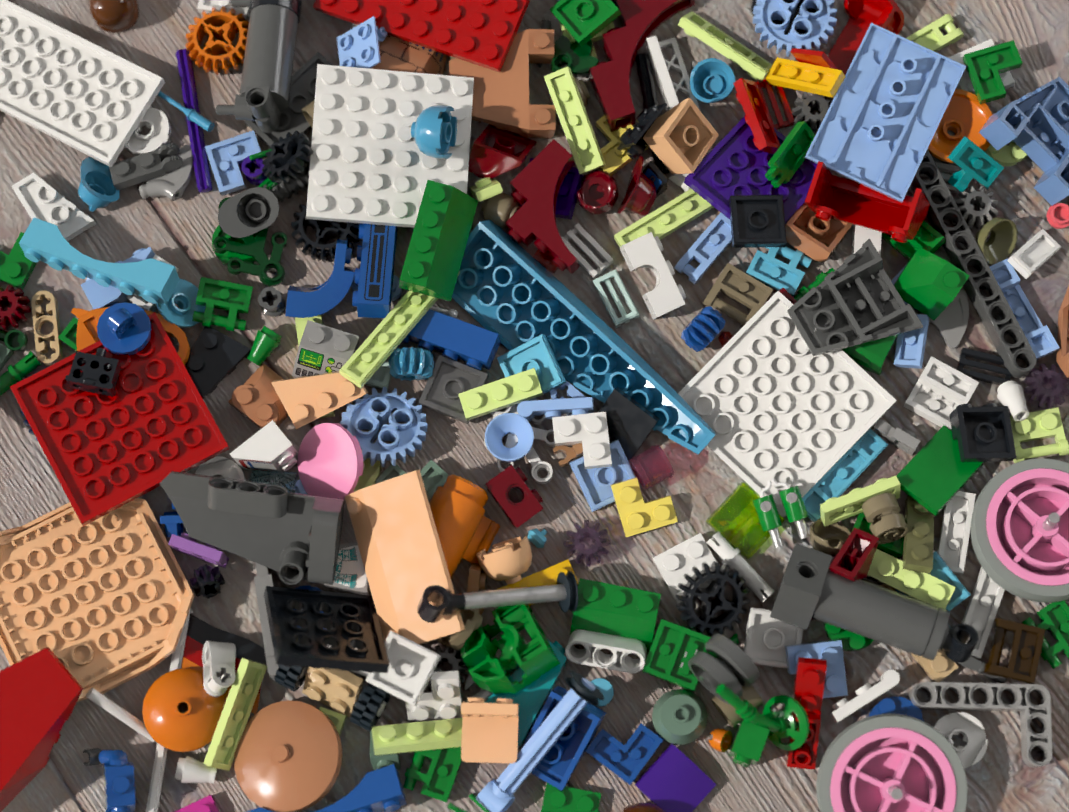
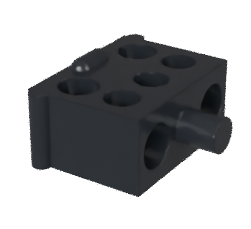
M97 348L96 355L76 351L70 373L65 378L72 389L113 397L116 395L115 387L121 371L119 360L105 357L106 350L103 348Z

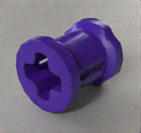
M248 156L242 162V171L251 185L259 186L268 178L262 171L264 167L262 164L263 159L250 160V156Z

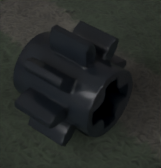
M205 564L193 570L195 578L189 579V582L197 597L202 595L210 599L221 593L220 585L225 584V580L218 566L212 568Z

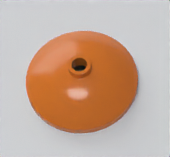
M955 89L929 144L928 151L930 154L942 161L954 163L948 156L964 136L985 152L990 143L979 131L989 117L992 116V112L987 104L980 105L977 96L971 92ZM947 131H953L955 136L949 135Z
M188 668L176 669L159 677L147 691L142 708L143 721L150 736L161 746L176 752L195 751L212 741L226 703L224 694L214 697L205 691L203 672ZM182 703L188 705V711L185 713L178 711V706Z

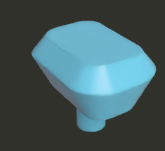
M538 529L529 530L528 539L537 548H543L547 541V538L544 536L547 534V531L545 529L541 532Z

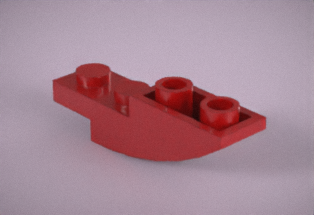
M798 657L792 698L802 705L807 714L809 735L803 746L796 750L788 751L787 767L815 770L827 668L826 660ZM793 712L792 714L794 715L797 723V730H799L798 718L796 714ZM789 736L788 744H791L795 740Z

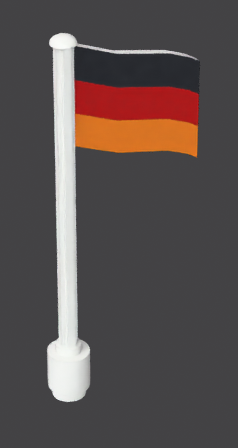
M190 608L176 650L172 653L169 672L184 668L203 672L202 651L206 641L235 644V675L242 658L265 665V649L247 638L209 625L193 616V610ZM262 683L251 711L254 715L258 712ZM231 686L224 693L225 700H227ZM158 743L146 812H158L168 749Z

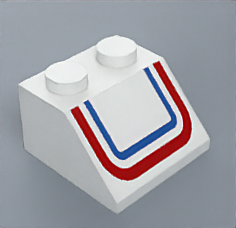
M273 420L230 453L241 469L280 473L283 469L284 471L291 469L297 463L296 459L298 458V452Z

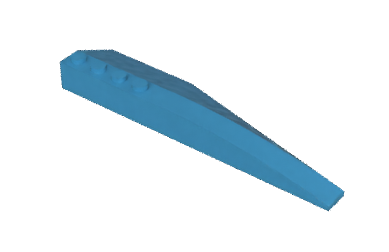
M491 220L480 221L468 237L452 298L486 330L498 333L501 343L509 351L544 334L565 380L604 403L616 387L620 388L660 419L654 427V431L657 430L665 434L669 439L699 455L716 436V433L686 401L618 334L524 248L513 241L503 229Z

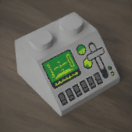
M308 320L299 345L292 377L314 376L339 371L357 350L359 336Z

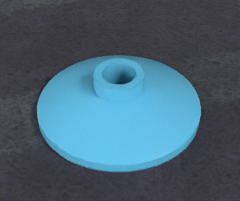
M184 279L179 280L166 305L156 303L158 311L165 320L183 328L198 324L199 322L192 321L194 311L205 312L206 306L196 305L198 288Z

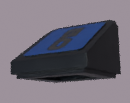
M650 162L642 173L654 183L657 198L667 190L668 178L653 162Z

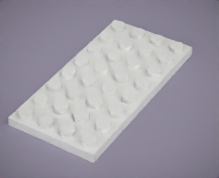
M0 0V111L112 167L165 83L163 78L8 0Z

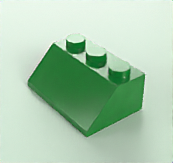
M580 578L578 584V605L573 612L570 634L576 630H587L638 639L646 645L647 652H649L652 645L661 594Z

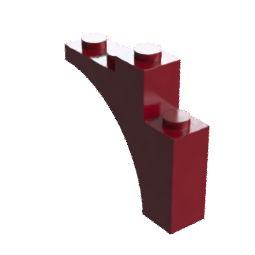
M553 139L510 182L513 191L511 193L512 197L523 206L506 222L509 229L507 234L517 244L522 242L526 247L535 240L534 245L543 254L546 252L554 257L552 261L560 270L564 271L567 269L573 274L579 268L577 258L566 247L558 232L556 203L561 185L575 164L573 156Z

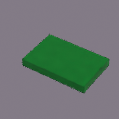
M943 426L896 477L901 484V490L936 516L985 462H961L958 440H953L952 431Z

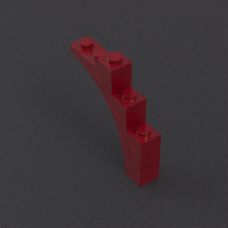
M616 0V7L621 12L618 18L622 28H612L603 34V48L609 61L599 62L597 66L589 68L591 85L611 132L631 124H636V112L630 95V78L636 55L646 42V38L669 18L694 6L695 0Z

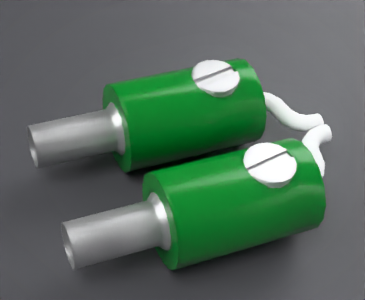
M775 479L767 481L768 485L760 491V498L753 500V504L763 532L769 531L774 548L783 546V542L778 527L782 526V522L772 494L764 496V493L771 488L772 484L786 488L779 491V495L789 523L795 522L800 539L809 537L804 518L809 516L798 485L790 488L785 482L778 483Z

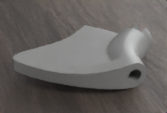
M189 145L181 147L179 154H177L182 157L183 164L181 167L167 172L166 175L148 180L146 185L139 187L142 198L166 196L172 201H176L182 196L189 185L193 172V157Z
M961 288L955 299L934 321L929 318V322L937 328L950 349H955L959 345L968 324L969 303L964 288Z

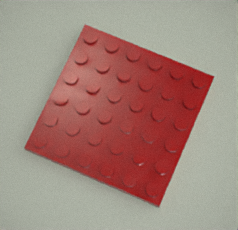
M155 312L148 315L152 325L150 341L138 353L134 355H115L105 349L100 340L78 351L96 355L97 348H103L106 350L105 357L119 360L121 371L115 387V396L111 397L69 387L65 377L70 373L76 353L10 386L83 527L161 486L160 482L170 472L186 473L230 449Z

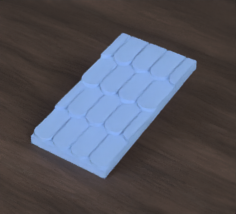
M871 23L805 158L818 164V161L824 162L828 169L902 203L966 66Z

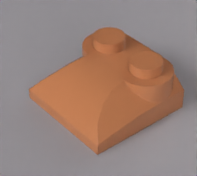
M804 203L785 225L787 242L813 260L827 261L853 224L831 218L830 222L815 217L816 213Z
M264 363L243 385L238 386L233 391L232 398L229 400L231 406L260 429L272 420L279 426L288 416L271 383L274 380H281L283 378Z

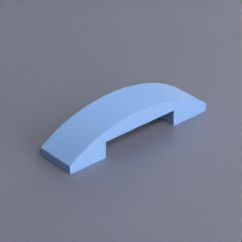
M1007 258L989 267L1024 332L1036 359H1040L1059 350L1060 347L1048 326L1042 325L1019 285L1021 281L1013 266L1007 261Z

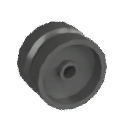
M719 633L714 634L705 643L706 652L698 651L688 661L691 672L700 683L715 697L728 705L730 704L716 693V689L720 684H724L738 697H741L743 695L741 686L751 687L760 677L758 668L747 654L734 642Z

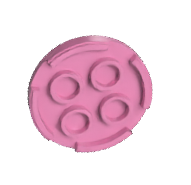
M322 423L316 425L305 435L298 452L299 477L305 491L309 495L345 500L346 495L354 492L353 490L357 485L359 476L363 474V454L356 436H352L342 424Z

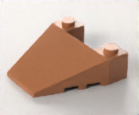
M527 29L517 33L500 73L458 58L449 61V76L474 78L471 120L480 123L482 121L494 125L498 129H506L518 133L519 136L525 138H553L556 131L555 106L529 104V63L551 64L554 57V29Z

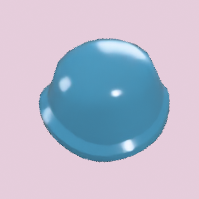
M715 58L702 60L691 72L690 88L692 94L702 102H719L728 97L735 87L733 84L735 82L734 73L722 60Z

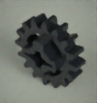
M295 131L293 135L288 132L284 139L280 137L279 143L275 142L272 144L271 151L266 152L265 155L268 158L262 161L264 165L262 171L266 177L277 184H280L282 180L287 183L291 176L296 178L297 172L303 171L305 168L304 164L310 162L308 156L314 152L311 149V140L303 132L299 133L298 131Z

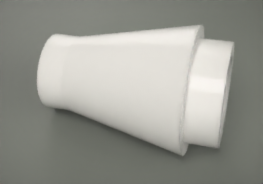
M1007 381L1001 384L997 389V399L1003 406H1008L1009 413L1015 421L1025 420L1029 416L1023 387L1016 381Z
M189 756L186 758L179 757L175 779L181 780V783L214 784L217 768L210 767Z

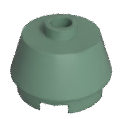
M675 689L663 694L655 703L652 712L653 725L658 735L665 741L675 745H685L697 740L703 734L708 720L707 710L703 701L693 692L684 689Z

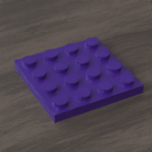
M744 116L700 162L695 171L689 173L684 183L728 219H730L729 198L731 195H783L786 225L795 212L805 203L817 164L805 159L789 182L782 183L779 187L774 188L771 184L772 180L769 181L765 177L770 168L768 162L774 154L759 151L755 146L752 130L746 123ZM774 128L781 145L786 137Z

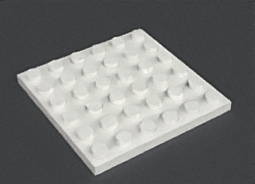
M317 64L311 149L314 152L310 156L306 219L414 228L427 180L453 186L467 194L474 78ZM444 105L451 106L455 110L450 112L451 116L457 118V137L455 147H449L447 153H452V155L448 159H438L425 155L417 147L415 138L411 136L412 123L416 122L419 114L428 107Z
M779 291L759 309L678 394L716 433V436L707 446L759 496L760 491L768 485L767 481L775 479L778 483H787L790 488L798 485L803 498L897 400L842 349L813 356L787 313V310L793 304ZM772 484L771 488L764 493V496L772 494L778 513L784 518L786 512L779 491L786 488Z

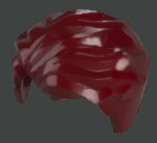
M603 171L587 174L581 189L577 191L579 205L588 212L597 215L610 211L616 204L619 195L616 180Z

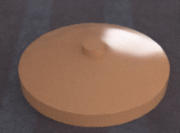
M292 700L270 704L252 716L246 724L234 753V768L241 789L255 804L273 812H300L317 804L333 787L342 763L340 736L330 718L312 705Z

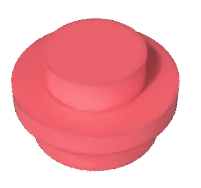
M1056 203L1051 206L1046 214L1048 223L1056 229L1068 227L1069 206L1064 203Z

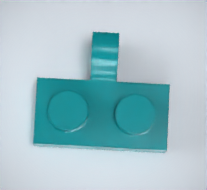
M964 136L948 156L951 161L961 168L960 171L955 172L949 178L948 183L960 192H963L974 178L988 189L1004 167Z

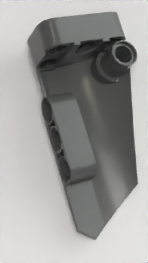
M174 471L170 472L160 482L161 487L176 508L189 537L279 572V577L286 584L294 585L301 580H308V582L333 585L341 541L344 499L288 492L283 486ZM288 565L296 566L298 569H292Z

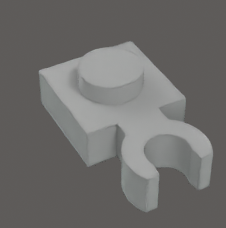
M879 419L873 429L880 437L888 439L890 444L911 456L920 443V440L916 439L917 436L912 431L906 428L901 430L898 427L895 429L882 419Z

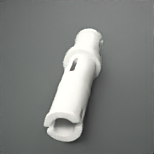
M719 531L706 542L723 559V564L726 563L731 569H736L739 572L738 577H743L746 580L745 584L762 603L775 592L739 554L741 551L738 548L734 549Z

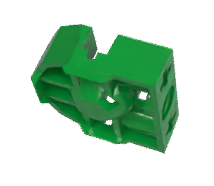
M529 604L499 606L493 610L494 624L492 626L489 624L483 626L481 624L478 629L473 630L461 648L460 653L475 683L480 688L494 694H515L560 664ZM524 628H526L528 634L533 639L525 644L523 637L519 634ZM501 631L504 632L503 634H500V640H497L496 638L492 640V637H494ZM498 649L502 651L500 659L495 658ZM520 666L525 674L521 676V681L518 682L517 679L513 681L509 672Z

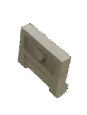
M727 263L703 304L707 307L712 306L741 323V327H743L768 301L773 293V289ZM720 291L750 308L749 314L746 315L719 299L717 296Z

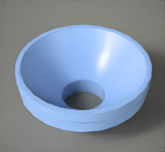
M504 413L498 415L491 420L486 428L485 443L487 449L495 458L501 461H518L525 457L533 446L534 433L532 426L528 420L518 414ZM511 433L517 436L518 443L515 447L507 448L502 444V439L506 434Z

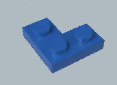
M642 723L625 745L604 729H601L586 749V752L627 784L631 785L663 742V739Z

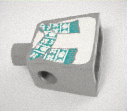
M357 542L340 545L333 585L324 584L327 589L370 595L371 590Z

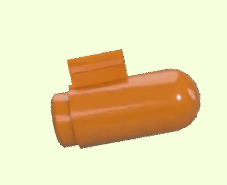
M457 475L448 476L444 486L436 488L429 502L450 578L454 575L461 559L471 564H479L476 554L483 549L487 553L500 528L499 524L484 516L486 512L484 507L489 499L487 492L475 483Z

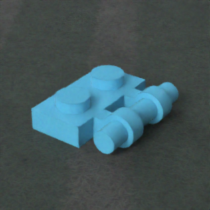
M787 246L765 247L769 250L768 254L757 250L746 274L777 291L784 288L794 297L805 275V272L797 269V266L800 264L809 268L813 259L803 255L804 253L798 249L795 251ZM779 254L791 261L789 264H786L775 257Z

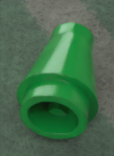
M263 326L262 330L257 332L247 359L261 366L281 344L279 341L282 336Z

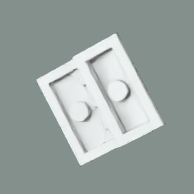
M931 356L903 407L941 428L946 426L952 431L949 414L958 405L968 404L979 382Z

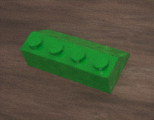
M427 180L400 276L399 288L451 302L478 205L476 199L453 186Z

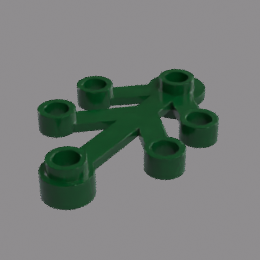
M230 197L221 200V202L219 203V209L222 206V204ZM269 227L257 232L256 238L253 235L241 238L245 244L230 241L224 236H218L213 241V249L218 254L229 251L254 257L259 265L242 262L238 257L231 258L227 264L228 272L232 275H238L242 272L259 276L263 284L274 287L281 284L285 278V269L280 264L282 250L287 245L288 239L286 234L283 232L273 234L271 240L273 250L270 260L263 251ZM280 237L284 242L278 244L275 242V238ZM224 242L226 246L218 248L216 243ZM232 263H238L240 265V268L232 269L230 265ZM274 271L277 276L270 278L267 273Z

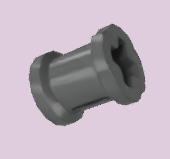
M267 287L259 294L258 301L266 315L277 317L284 312L285 301L280 291L274 287ZM275 298L274 305L269 306L270 299Z

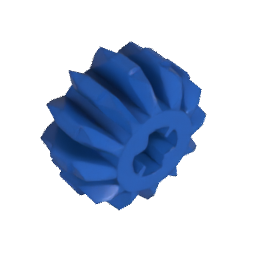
M711 306L705 307L683 330L681 338L696 352L701 351L720 333L725 326L726 320Z

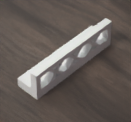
M656 36L646 38V51L650 56L651 66L663 101L667 104L666 110L669 111L679 104L677 98L679 91L688 95L700 110L697 99L692 94L690 79L676 38L673 37L658 42ZM672 46L674 56L671 61L664 59L661 49ZM671 68L681 73L682 78L679 84L671 81L669 75Z

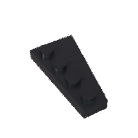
M207 326L204 327L191 348L188 362L184 365L202 399L211 394L217 388V385L227 375H230L244 358L249 356L251 351L250 348Z

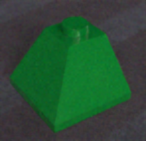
M918 247L894 283V287L904 302L910 304L924 315H928L934 321L955 299L969 278V275L941 257Z

